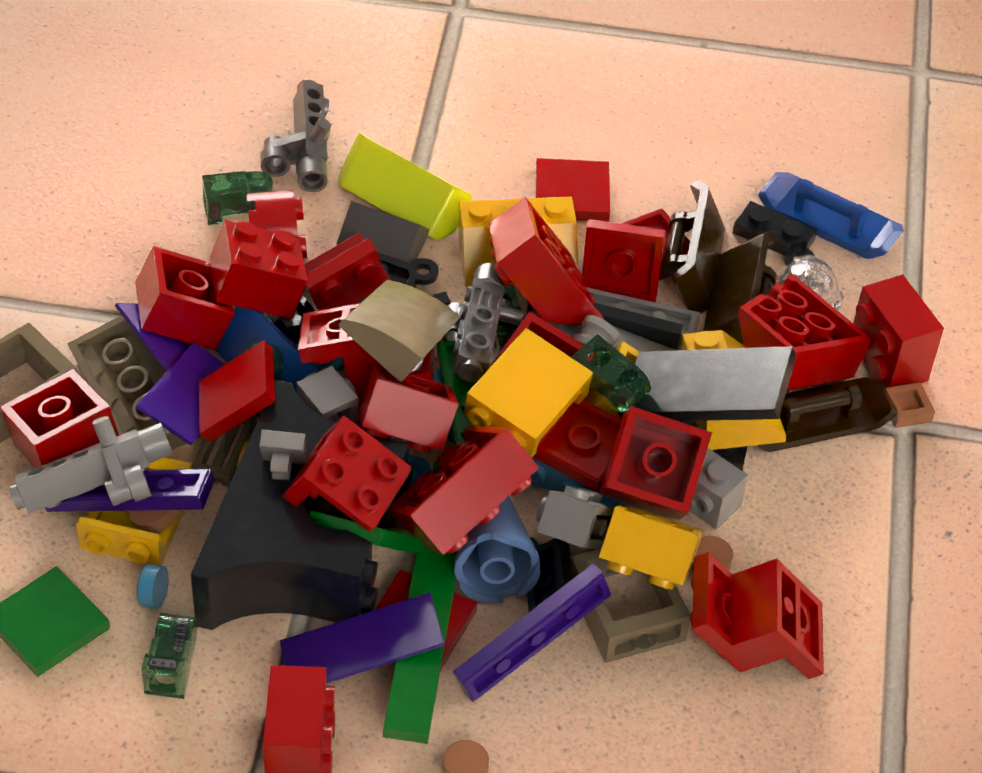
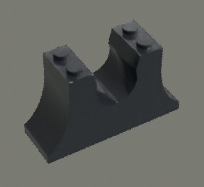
M275 380V402L264 408L260 414L192 570L191 583L195 625L197 627L214 630L231 620L267 613L304 615L336 623L364 614L365 612L373 611L378 588L372 586L375 582L378 562L372 561V542L347 530H334L315 522L309 516L310 510L352 520L321 495L316 499L308 496L297 507L282 497L304 464L292 463L290 481L272 479L273 472H270L271 461H266L262 458L259 447L262 430L305 434L308 445V459L322 436L335 424L308 407L298 396L292 383ZM372 436L411 467L410 473L377 524L378 527L396 528L398 521L389 513L388 509L410 486L414 472V463L408 462L409 444Z

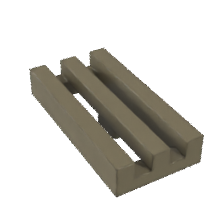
M252 416L226 432L212 465H207L206 463L218 438L210 442L204 438L192 464V469H211L215 482L216 479H220L224 486L229 487L237 469L241 449L245 442L250 440L257 424V417ZM241 424H244V427L239 435V438L224 469L222 468V466L225 462V459L229 453V450L234 442V439L239 431Z

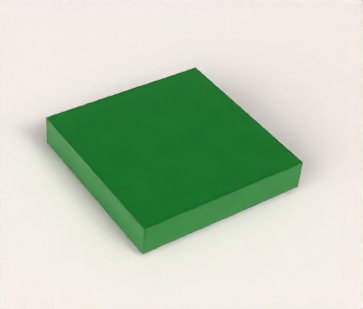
M310 510L309 516L318 524L334 530H347L372 542L373 545L414 554L421 553L424 545L413 535L378 526L372 531H367L354 520Z
M57 566L0 602V638L37 677L110 629L109 619Z

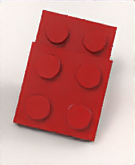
M359 304L303 313L298 346L301 363L314 362L315 364H326L338 357H342L347 378L351 381L357 396L361 399L372 363L379 362L338 326ZM434 347L410 372L411 374L430 380L434 379Z
M709 552L694 557V572L691 579L693 591V609L690 614L691 627L694 633L715 649L721 658L726 659L740 673L786 658L790 665H794L808 679L824 674L822 602L782 562L776 558L732 574Z

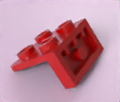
M343 416L322 436L282 497L297 507L308 496L316 499L321 495L364 529L372 531L407 478L411 467L350 419Z

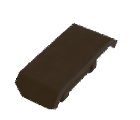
M697 179L690 185L697 203L696 211H681L671 215L669 223L671 230L661 271L665 275L671 276L676 291L686 308L702 314L708 309L711 301L718 260L722 252L725 226L709 187ZM692 229L688 254L681 255L685 232H689Z
M765 232L720 254L703 331L722 330L739 343H744L738 318L740 307L760 294H769L771 288L776 284V272L771 267L765 265L768 246L778 241L775 232Z
M869 377L786 393L779 415L786 434V442L756 446L764 451L774 452L876 430L897 415V409L883 383Z

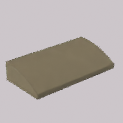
M386 280L350 312L338 326L398 381L402 382L460 319V316L450 307L424 291L400 282Z
M122 315L67 343L89 386L110 406L119 435L135 429L140 431L158 424L135 406L161 379L166 371ZM163 427L171 449L187 444Z

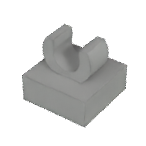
M272 430L261 431L259 447L263 460L271 461L270 472H273L272 479L290 481L292 463L304 464L307 460L308 445L306 435L303 433Z

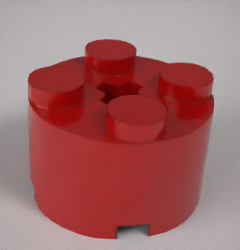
M293 190L248 193L247 201H255V210H248L249 223L258 228L274 232L282 230L295 237H299L303 259L307 258L305 235H298L297 220H304L302 196L294 197Z

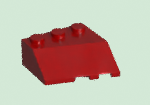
M526 197L489 223L492 237L489 239V243L494 249L491 254L497 263L494 265L495 271L506 285L513 282L543 320L552 323L580 326L587 315H594L605 320L603 315L593 305L596 302L582 282L584 278L572 254Z
M794 274L787 277L783 285L777 283L771 288L769 294H760L741 306L738 311L745 348L793 346L797 357L787 390L854 378L872 341V338Z
M468 425L460 434L464 437L465 443H459L452 448H446L437 457L439 468L434 473L428 471L419 476L388 509L389 513L431 552L444 555L446 552L452 554L459 550L469 539L467 533L478 523L484 525L491 521L501 510L498 505L510 494L516 496L524 491L532 482L530 476L539 469L538 465L508 428Z

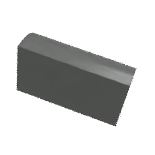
M351 201L336 244H340L360 232L364 240L370 238L378 253L410 264L419 256L430 229Z

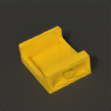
M525 328L467 393L464 414L476 426L508 428L532 458L536 454L539 441L573 402L579 405L588 395L593 372Z
M164 457L149 463L150 467L144 468L145 470L192 469V463ZM182 510L183 512L165 530L159 533L135 529L129 518V511H90L88 518L81 516L76 523L79 547L96 555L107 554L128 559L135 564L162 565L185 510Z

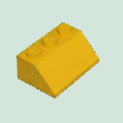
M572 197L527 198L569 250L578 266L577 222ZM522 199L459 201L458 238L465 287L472 286L474 272L478 266L486 263L497 264L491 254L494 249L489 243V239L492 238L489 223Z
M722 330L688 333L682 336V350L745 348ZM780 417L779 419L696 421L698 428L712 432L708 446L710 450L786 442V434Z

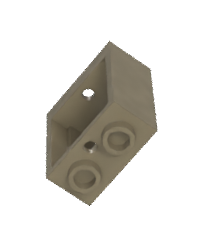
M30 323L23 325L0 339V377L27 363L45 380L33 388L35 389L72 369L77 372V368ZM0 409L1 443L11 437Z
M601 548L587 549L571 556L572 579L593 563L603 572L604 577L619 573L608 569V561L599 558ZM652 584L663 608L613 621L605 603L602 602L584 616L605 663L686 641L690 613L676 585H674L673 590Z

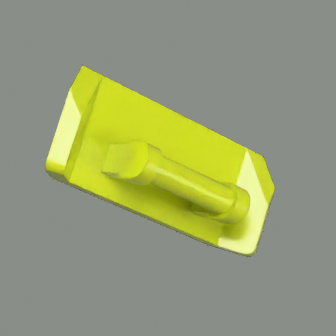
M362 133L357 135L343 163L338 179V184L388 214L430 229L428 236L438 241L456 231L459 220V201H471L472 195L466 190L438 177Z

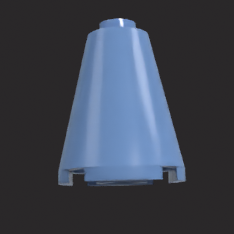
M509 496L498 505L501 510L491 521L484 525L478 523L467 533L469 539L457 550L454 559L453 569L460 589L470 598L480 602L502 603L503 597L516 594V597L519 598L527 594L536 585L540 577L539 554Z

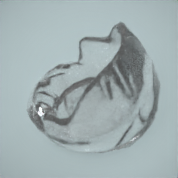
M802 255L794 259L778 275L774 285L777 283L783 285L787 277L794 274L837 311L842 307L844 295L838 286L835 274L826 262L815 256Z

